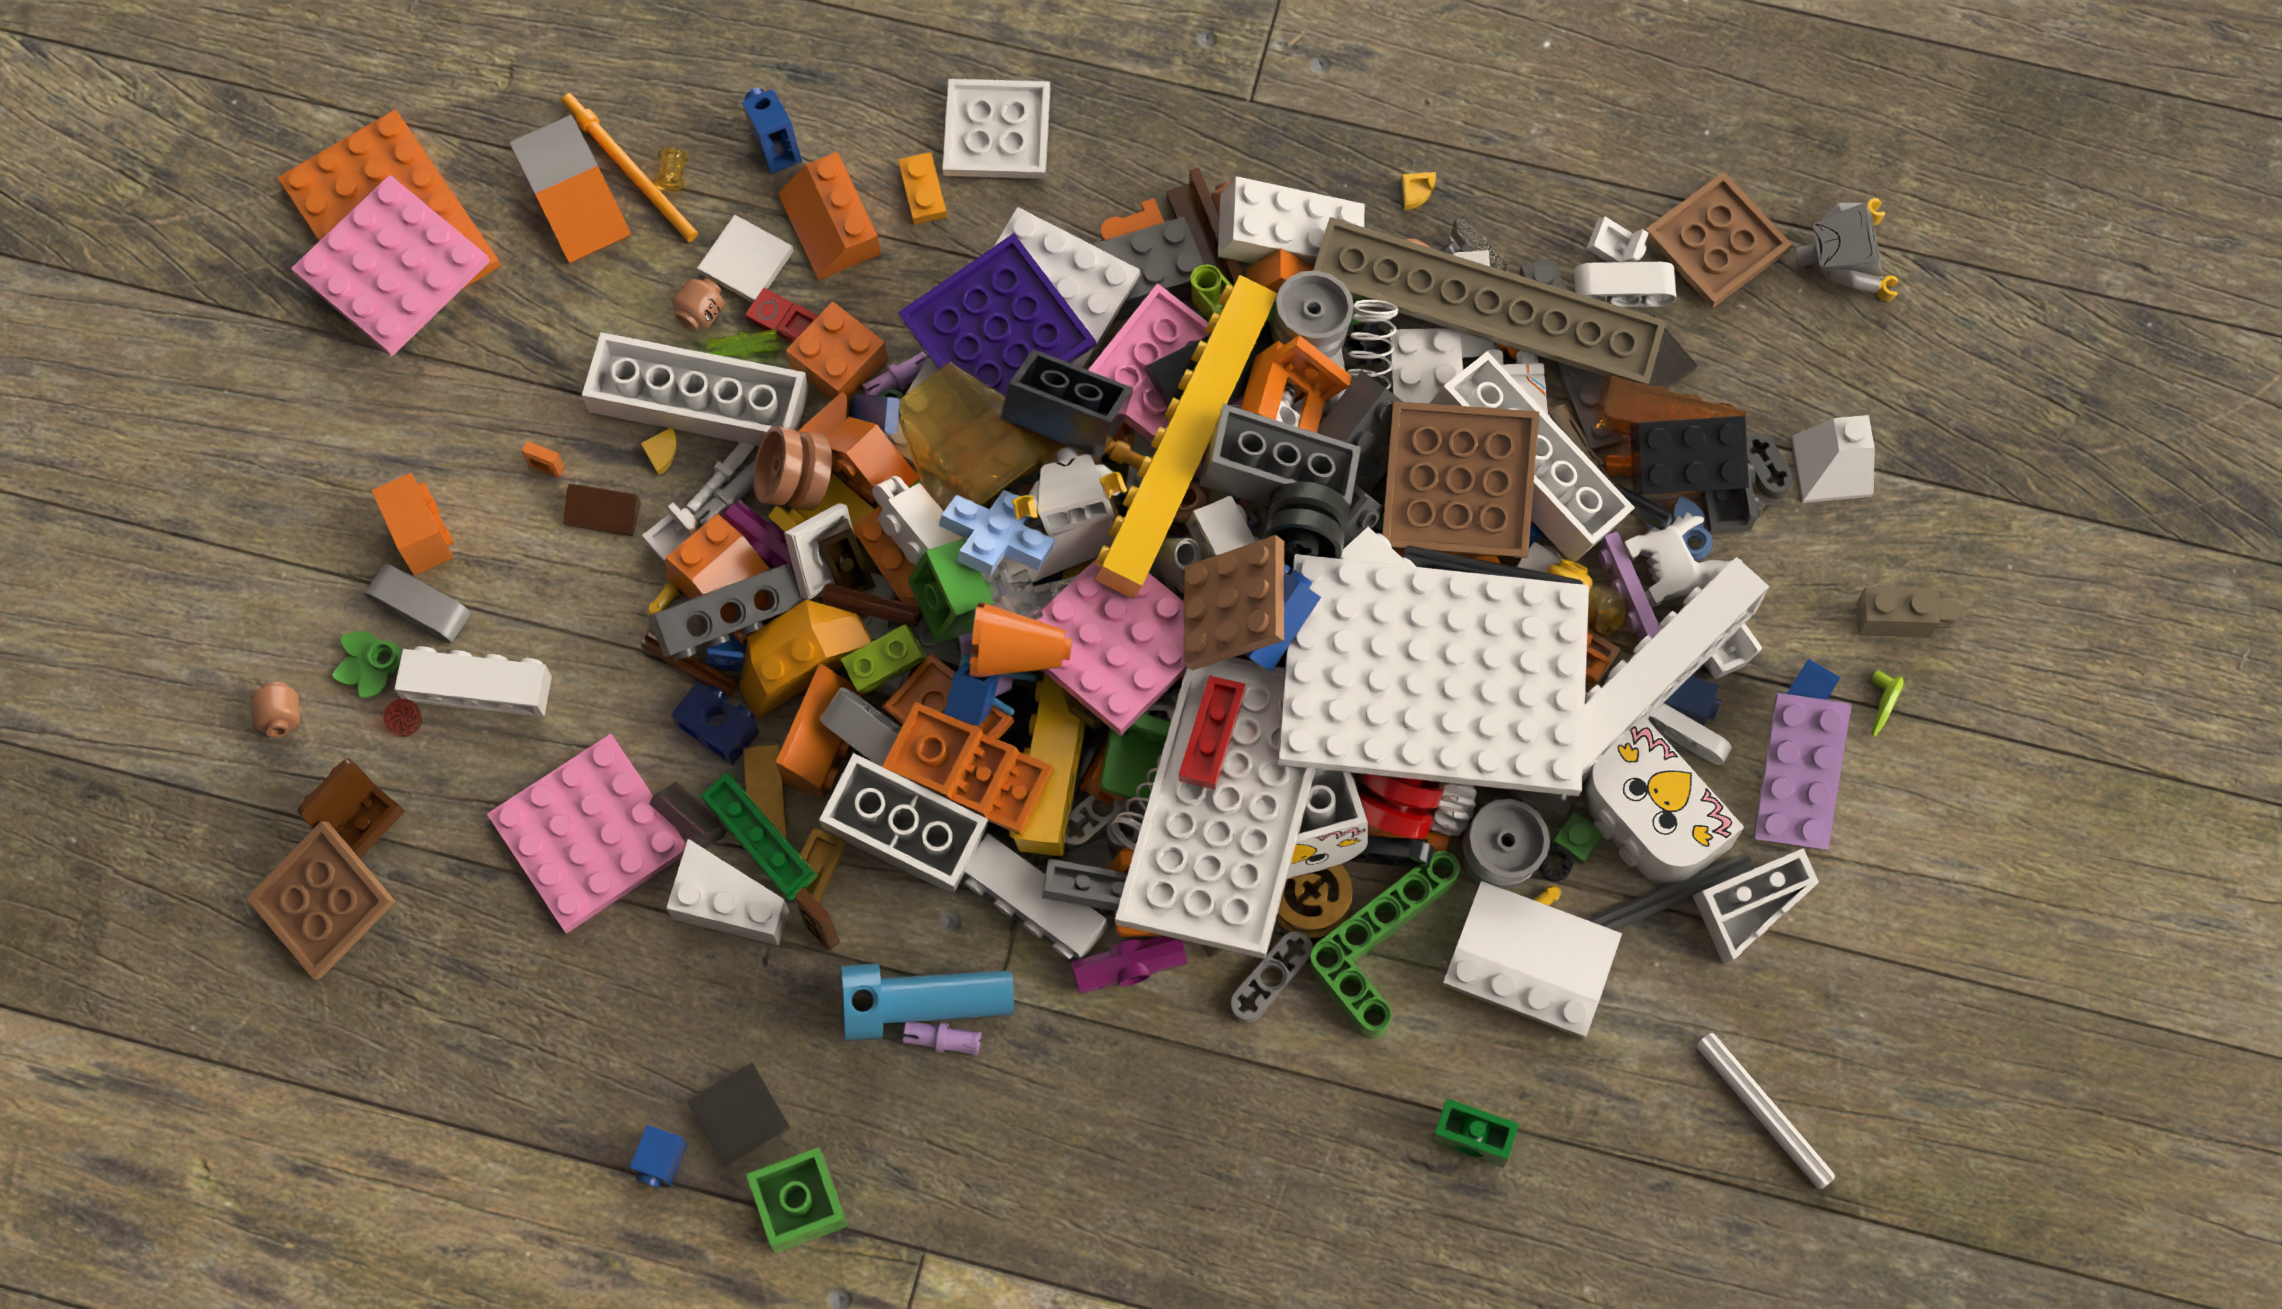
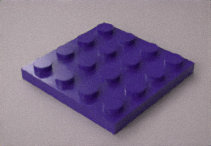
M1014 233L898 312L899 318L979 423H982L993 414L1002 411L1009 382L1033 349L1072 363L1097 346L1094 337Z

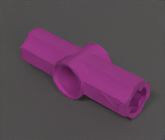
M741 501L732 504L725 511L723 519L744 536L770 569L790 564L796 580L784 535L785 531L774 522H766Z
M1161 936L1140 942V940L1124 941L1110 947L1108 952L1072 961L1071 966L1079 994L1081 995L1116 984L1124 987L1141 983L1150 978L1151 974L1187 965V958L1181 939Z

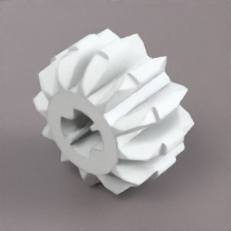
M1441 782L1445 790L1438 807L1428 809L1434 819L1431 830L1442 835L1459 836L1468 828L1469 820L1473 818L1472 813L1476 806L1474 799L1477 793L1474 785Z

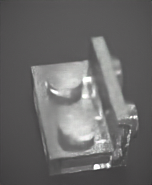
M1005 562L999 564L991 576L985 574L996 607L1035 620L1043 617L1031 577L1026 569L1012 575Z

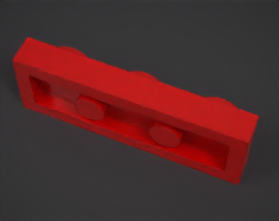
M1209 675L1178 777L1180 782L1216 790L1246 692L1245 683Z

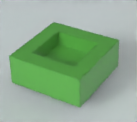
M1573 812L1553 840L1552 845L1566 847L1571 852L1570 854L1573 855V859L1583 865L1603 837V834L1595 825Z

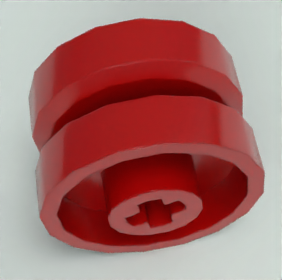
M1363 774L1362 781L1368 788L1358 790L1357 792L1369 825L1402 837L1412 839L1428 837L1434 820L1433 815L1428 809L1438 807L1445 790L1441 782Z

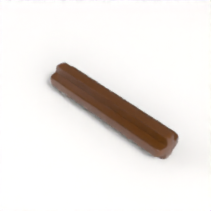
M830 583L826 584L821 591L822 602L826 605L902 625L906 624L910 627H917L920 620H922L921 608L919 606Z
M649 631L645 635L641 647L724 697L730 698L734 694L738 686V682L735 679L707 665L706 662L694 655L679 660L675 659L674 654L663 656L655 633Z

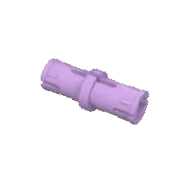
M922 351L898 366L892 364L888 367L887 372L867 383H863L862 388L865 394L879 396L888 389H899L900 391L907 389V384L915 380L924 365L925 358H927L926 354Z
M915 1021L906 1022L904 1034L906 1035L903 1036V1043L932 1047L939 1053L950 1050L977 1056L981 1032L950 1028L949 1023L941 1022L940 1026Z

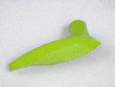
M1877 670L1871 679L1872 683L1885 690L1879 701V710L1872 727V737H1876L1886 723L1898 700L1904 683L1902 676L1892 678L1880 670Z

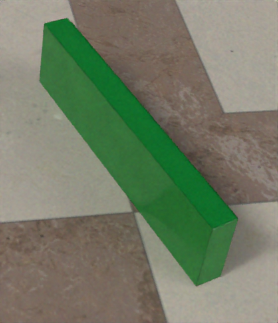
M726 771L700 795L703 801L789 900L792 901L794 895L803 887L806 888L819 876L730 773Z

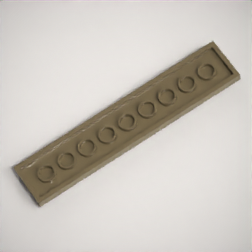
M1332 217L1329 218L1313 271L1317 270L1331 274L1342 281L1353 299L1390 302L1398 307L1399 313L1644 389L1649 385L1666 321Z

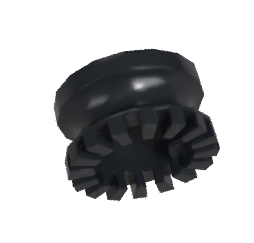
M1560 845L1549 847L1547 857L1539 866L1543 877L1554 882L1562 881L1568 877L1573 868L1574 861L1573 855L1570 854L1571 852L1566 847H1560ZM1552 855L1562 857L1564 859L1562 864L1564 870L1559 872L1550 870L1548 867L1550 863L1548 857Z

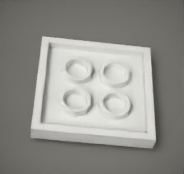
M948 79L943 175L1046 179L1050 82Z

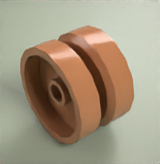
M772 426L765 433L755 460L754 489L757 499L761 503L777 506L787 503L790 508L803 511H813L818 507L826 493L832 467V450L826 436L812 432H801L799 434L792 428Z

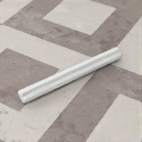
M1710 1033L1702 1038L1697 1044L1699 1051L1816 1188L1823 1189L1835 1178L1834 1173L1716 1035Z

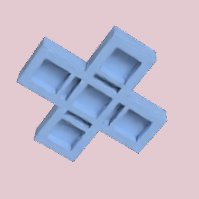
M1003 490L990 509L956 495L942 513L939 522L940 527L968 539L959 550L957 562L988 576L992 575L1004 556L1038 571L1052 552L1055 539L1027 527L1026 525L1031 520V517L1024 516L1020 520H1016L1012 500L1020 496Z

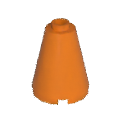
M978 602L972 636V654H974V657L970 658V677H986L1062 667L1063 660L1070 661L1072 638L1065 637L1066 630L987 603Z

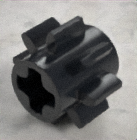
M1377 322L1353 325L1355 333H1370L1378 336L1387 335L1382 329H1378L1379 325ZM1350 335L1346 336L1347 353L1351 351H1367L1375 354L1389 352V344L1383 340H1356ZM1354 358L1357 359V365H1374L1382 362L1380 358Z

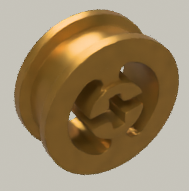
M1338 864L1323 870L1286 879L1276 916V921L1286 932H1301L1307 935L1310 940L1322 939L1348 919L1352 906V883L1343 865ZM1320 876L1326 878L1334 885L1338 893L1336 902L1328 901V885L1325 882L1320 887ZM1292 888L1295 890V906L1298 908L1302 905L1303 915L1293 911L1287 904L1284 897L1287 889ZM1307 891L1312 895L1318 891V898L1315 899L1310 896L1305 900V892Z

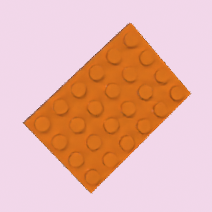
M396 109L277 177L318 241H320L381 182L391 175L488 256L490 262L465 287L501 267L498 258Z

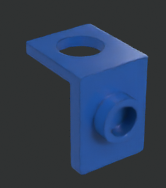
M728 633L729 641L707 648V665L716 669L742 672L746 643L742 646Z

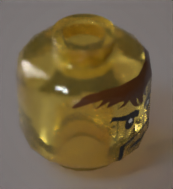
M1595 582L1592 583L1588 594L1587 628L1595 634L1603 636L1612 633L1623 625L1626 619L1627 605L1626 600L1620 593L1606 584Z

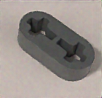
M1759 433L1749 436L1747 438L1748 463H1752L1754 466L1756 485L1769 498L1777 499L1787 494L1793 481L1790 468L1770 437ZM1753 445L1757 449H1765L1762 458L1758 453L1751 454ZM1771 474L1775 479L1780 477L1783 479L1780 487L1776 483H1768Z

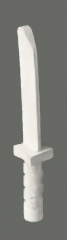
M740 442L723 464L718 461L714 466L715 474L691 499L686 508L693 515L710 501V498L714 496L713 493L718 488H721L726 482L730 483L735 478V471L756 445Z

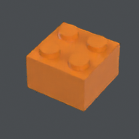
M833 301L786 349L791 369L805 372L807 381L831 400L843 392L847 396L848 402L851 400V393L856 394L862 388V384L867 383L888 360L885 342Z
M848 417L827 437L832 450L831 469L837 473L841 472L847 479L846 484L871 503L877 502L873 496V487L894 475L900 477L908 487L919 478L877 424Z
M409 473L371 490L397 549L414 576L453 559L448 546L453 545L454 541L447 526L444 525L440 516V510L425 482L418 484L413 474Z

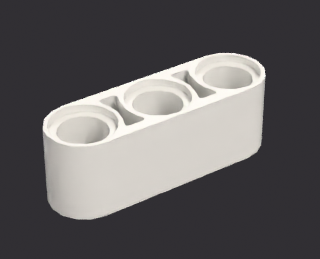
M1584 263L1574 269L1575 293L1620 307H1663L1671 305L1676 301L1674 266L1671 263Z

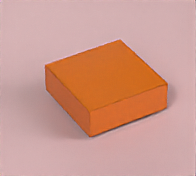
M529 441L525 443L522 453L529 467L554 477L561 476L565 466L559 453Z

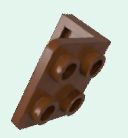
M350 758L344 759L339 765L334 767L329 776L312 793L305 797L297 809V813L313 829L321 821L329 822L359 859L405 812L398 803L379 789Z

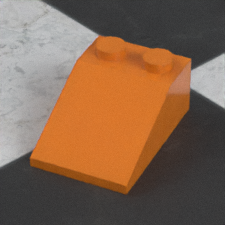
M718 513L666 557V578L689 599L770 570L744 536ZM762 591L756 592L753 599L754 605L757 609L763 611L768 605V597ZM725 603L720 609L722 620L726 623H731L735 618V610L728 603ZM773 616L765 620H762L761 622L763 626L768 624L775 617ZM739 629L730 634L743 646L747 642V637L755 631L743 634L742 630Z

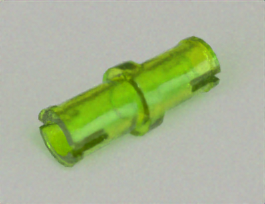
M777 329L748 334L744 330L738 331L737 335L707 338V349L722 347V349L711 350L708 353L724 357L741 356V359H746L750 357V354L780 351L779 341L764 342V340L777 339L779 337Z

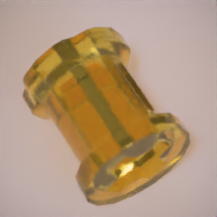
M664 147L658 153V158L661 162L659 174L654 177V185L668 192L682 191L685 186V181L682 179L684 165L689 162V154L678 148Z

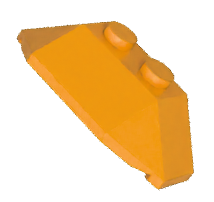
M804 600L749 635L746 642L739 688L753 718L759 719L807 689L819 664L826 666L834 672L843 666L842 658L873 642L860 615L810 600Z

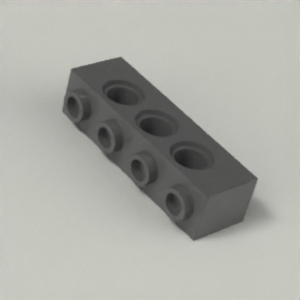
M784 564L650 614L648 617L663 656L674 654L675 659L679 660L697 653L694 646L708 642L709 647H713L729 641L728 633L741 629L743 634L758 630L763 627L762 620L773 616L775 619L803 602V599L800 597L790 564ZM758 591L764 592L768 597V605L763 611L757 609L754 605V595ZM725 603L730 604L735 610V618L731 623L724 622L720 616V609ZM691 616H696L702 624L701 632L697 636L691 635L686 627V623Z

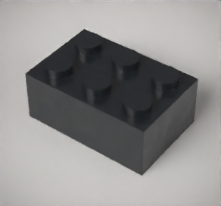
M1033 349L1009 382L1000 419L1008 421L1018 428L1028 429L1044 435L1051 441L1062 442L1079 449L1085 454L1101 458L1124 423L1133 387Z
M1746 416L1630 423L1633 492L1645 495L1749 488Z

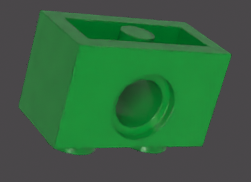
M1446 1098L1431 1143L1504 1168L1520 1123Z

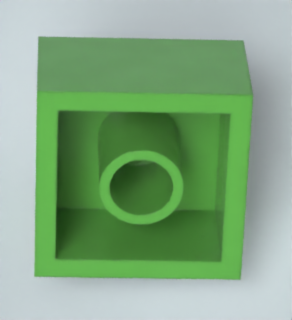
M965 538L926 550L907 580L936 644L973 633L978 602L990 605L995 604L993 588L989 582L984 580L982 573L957 562L959 550L966 542Z
M819 1147L746 1174L768 1241L776 1254L848 1227L826 1161Z

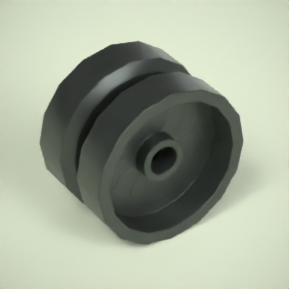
M1311 482L1287 483L1274 490L1269 501L1268 520L1264 526L1262 539L1276 535L1284 541V563L1293 568L1295 554L1340 559L1344 546V532L1347 529L1349 519V505L1343 496L1329 487Z

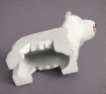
M1687 512L1683 518L1677 516L1665 530H1659L1654 527L1645 535H1637L1623 543L1631 562L1638 555L1649 558L1647 563L1651 567L1648 571L1653 574L1651 579L1656 582L1645 592L1651 608L1660 605L1663 600L1686 597L1696 587L1703 590L1710 581L1708 579L1709 575L1722 562L1728 565L1733 561L1710 560L1701 563L1694 561L1682 536L1688 530L1704 522L1703 517L1692 516Z

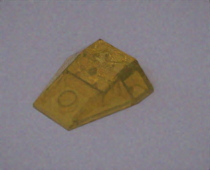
M951 362L947 363L899 399L898 417L920 482L943 511H945L956 495L982 505L1034 465L1036 469L1042 468L1057 457L1059 450L1066 447L1062 442L1051 441L1044 435L1028 429L1018 428L1012 423L1000 419L1006 396Z

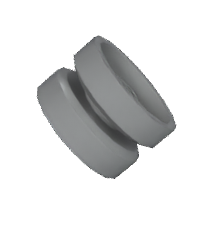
M1317 270L1303 271L1289 277L1279 288L1270 323L1273 341L1275 343L1280 341L1285 345L1300 335L1328 358L1335 356L1344 345L1354 310L1351 293L1342 281L1331 274Z
M1513 799L1495 800L1481 808L1469 823L1468 828L1462 833L1459 846L1461 862L1469 876L1479 884L1483 881L1502 889H1513L1527 881L1547 857L1550 838L1543 818L1539 812L1527 803Z

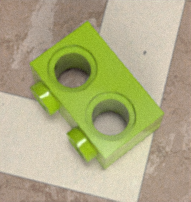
M905 624L845 656L841 661L856 690L867 694L918 667L928 656L914 629Z

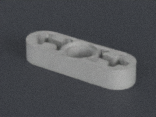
M1297 931L1284 935L1268 953L1266 958L1262 960L1235 991L1231 998L1230 1009L1237 1021L1251 1024L1259 1020L1310 960L1312 943L1307 935ZM1299 942L1303 945L1301 951L1303 956L1295 954L1289 960L1288 967L1292 968L1289 972L1281 961L1288 955L1289 947L1287 944L1290 943L1295 946ZM1278 956L1281 961L1276 960L1274 958ZM1275 968L1281 973L1282 981L1278 986L1268 987L1262 983L1261 973L1265 969ZM1254 983L1262 994L1269 997L1264 999L1262 994H1260L1254 1002L1256 1011L1247 1010L1242 1013L1240 1012L1241 1003L1239 1000L1242 998L1247 1001L1253 996L1255 988L1250 986Z

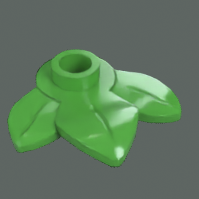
M359 631L342 636L340 638L342 646L350 656L345 658L335 669L332 677L339 683L347 686L358 685L361 698H369L379 694L386 687L389 675L399 669L402 655L401 649L394 642L387 640L378 641L370 632ZM391 655L389 662L380 664L382 656Z

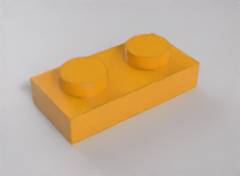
M929 152L898 159L913 224L916 225L947 218L932 153Z

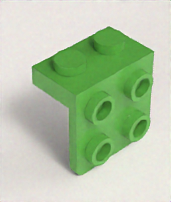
M1146 711L1121 736L1109 728L1099 782L1100 788L1105 792L1127 799L1137 797L1136 789L1138 785L1146 783L1149 770L1157 768V759L1162 755L1171 721L1169 719L1161 720L1152 717ZM1157 771L1152 772L1150 775V783H1154ZM1143 786L1139 791V796L1147 799L1150 798L1151 790L1149 786ZM1141 800L1143 804L1148 805V802Z

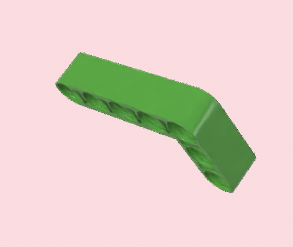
M1439 851L1434 853L1429 868H1414L1312 948L1309 960V969L1312 975L1358 1032L1366 1038L1378 1039L1388 1031L1392 1014L1388 1003L1355 963L1453 888L1460 866L1457 858L1449 852ZM1436 866H1445L1450 870L1451 876L1446 879L1438 878L1434 875L1432 869ZM1414 887L1421 891L1423 897L1418 901H1412L1405 897L1403 891ZM1385 909L1393 914L1394 920L1389 923H1382L1376 919L1374 914L1378 910ZM1356 931L1364 936L1365 942L1355 946L1350 944L1345 936L1350 932ZM1321 954H1330L1337 963L1331 968H1324L1318 964L1316 958ZM1346 982L1354 983L1359 987L1360 993L1354 997L1345 996L1341 992L1340 986ZM1369 1011H1376L1382 1015L1384 1022L1378 1026L1369 1025L1365 1021L1364 1015Z

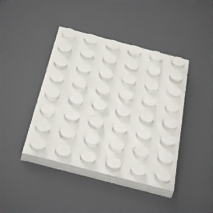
M1295 554L1293 571H1297L1313 583L1309 589L1321 596V599L1286 650L1278 765L1573 796L1580 795L1582 791L1589 585Z

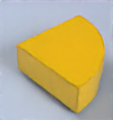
M1436 172L1401 175L1404 210L1414 209L1428 200L1434 189Z
M672 427L641 443L643 450L659 476L670 468L676 454L678 443Z

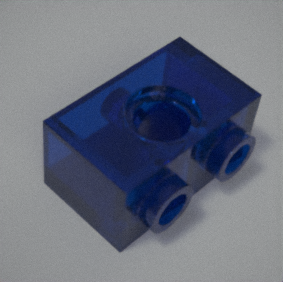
M697 681L672 712L671 716L678 728L733 766L743 754V748H748L759 734V729L755 722L756 716L741 704L735 707L727 702V695L715 685L710 684L709 687H706ZM714 716H726V720L722 725H709L710 720Z

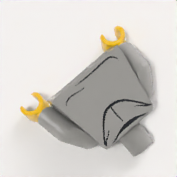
M1873 198L1868 204L1866 202L1837 203L1820 221L1813 225L1815 243L1796 248L1800 267L1819 263L1826 280L1865 292H1876L1877 297L1885 302L1893 300L1898 293L1889 291L1886 286L1894 287L1898 283L1897 278L1891 275L1881 281L1878 277L1883 275L1874 226L1878 225L1885 216V212H1875L1880 207L1881 201L1878 198Z

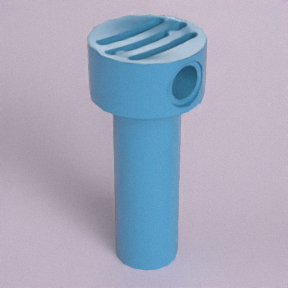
M878 963L841 965L840 968L845 1041L883 1039V1023L1009 1016L1014 1014L1013 981L1010 970L880 978ZM855 993H865L870 997L872 1004L868 1011L859 1012L852 1006L851 1000Z

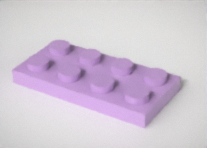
M1776 693L1753 834L1754 839L1829 849L1852 705L1850 703Z

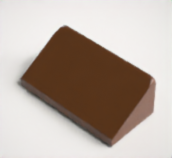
M568 484L563 524L633 536L641 503L638 496L633 493Z

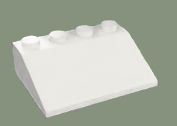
M1481 881L1442 986L1584 1039L1587 1036L1622 933Z

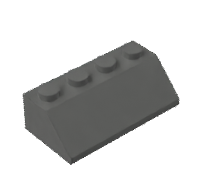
M1223 404L1205 455L1199 485L1268 507L1271 495L1280 486L1293 482H1311L1329 487L1341 494L1350 507L1361 447Z

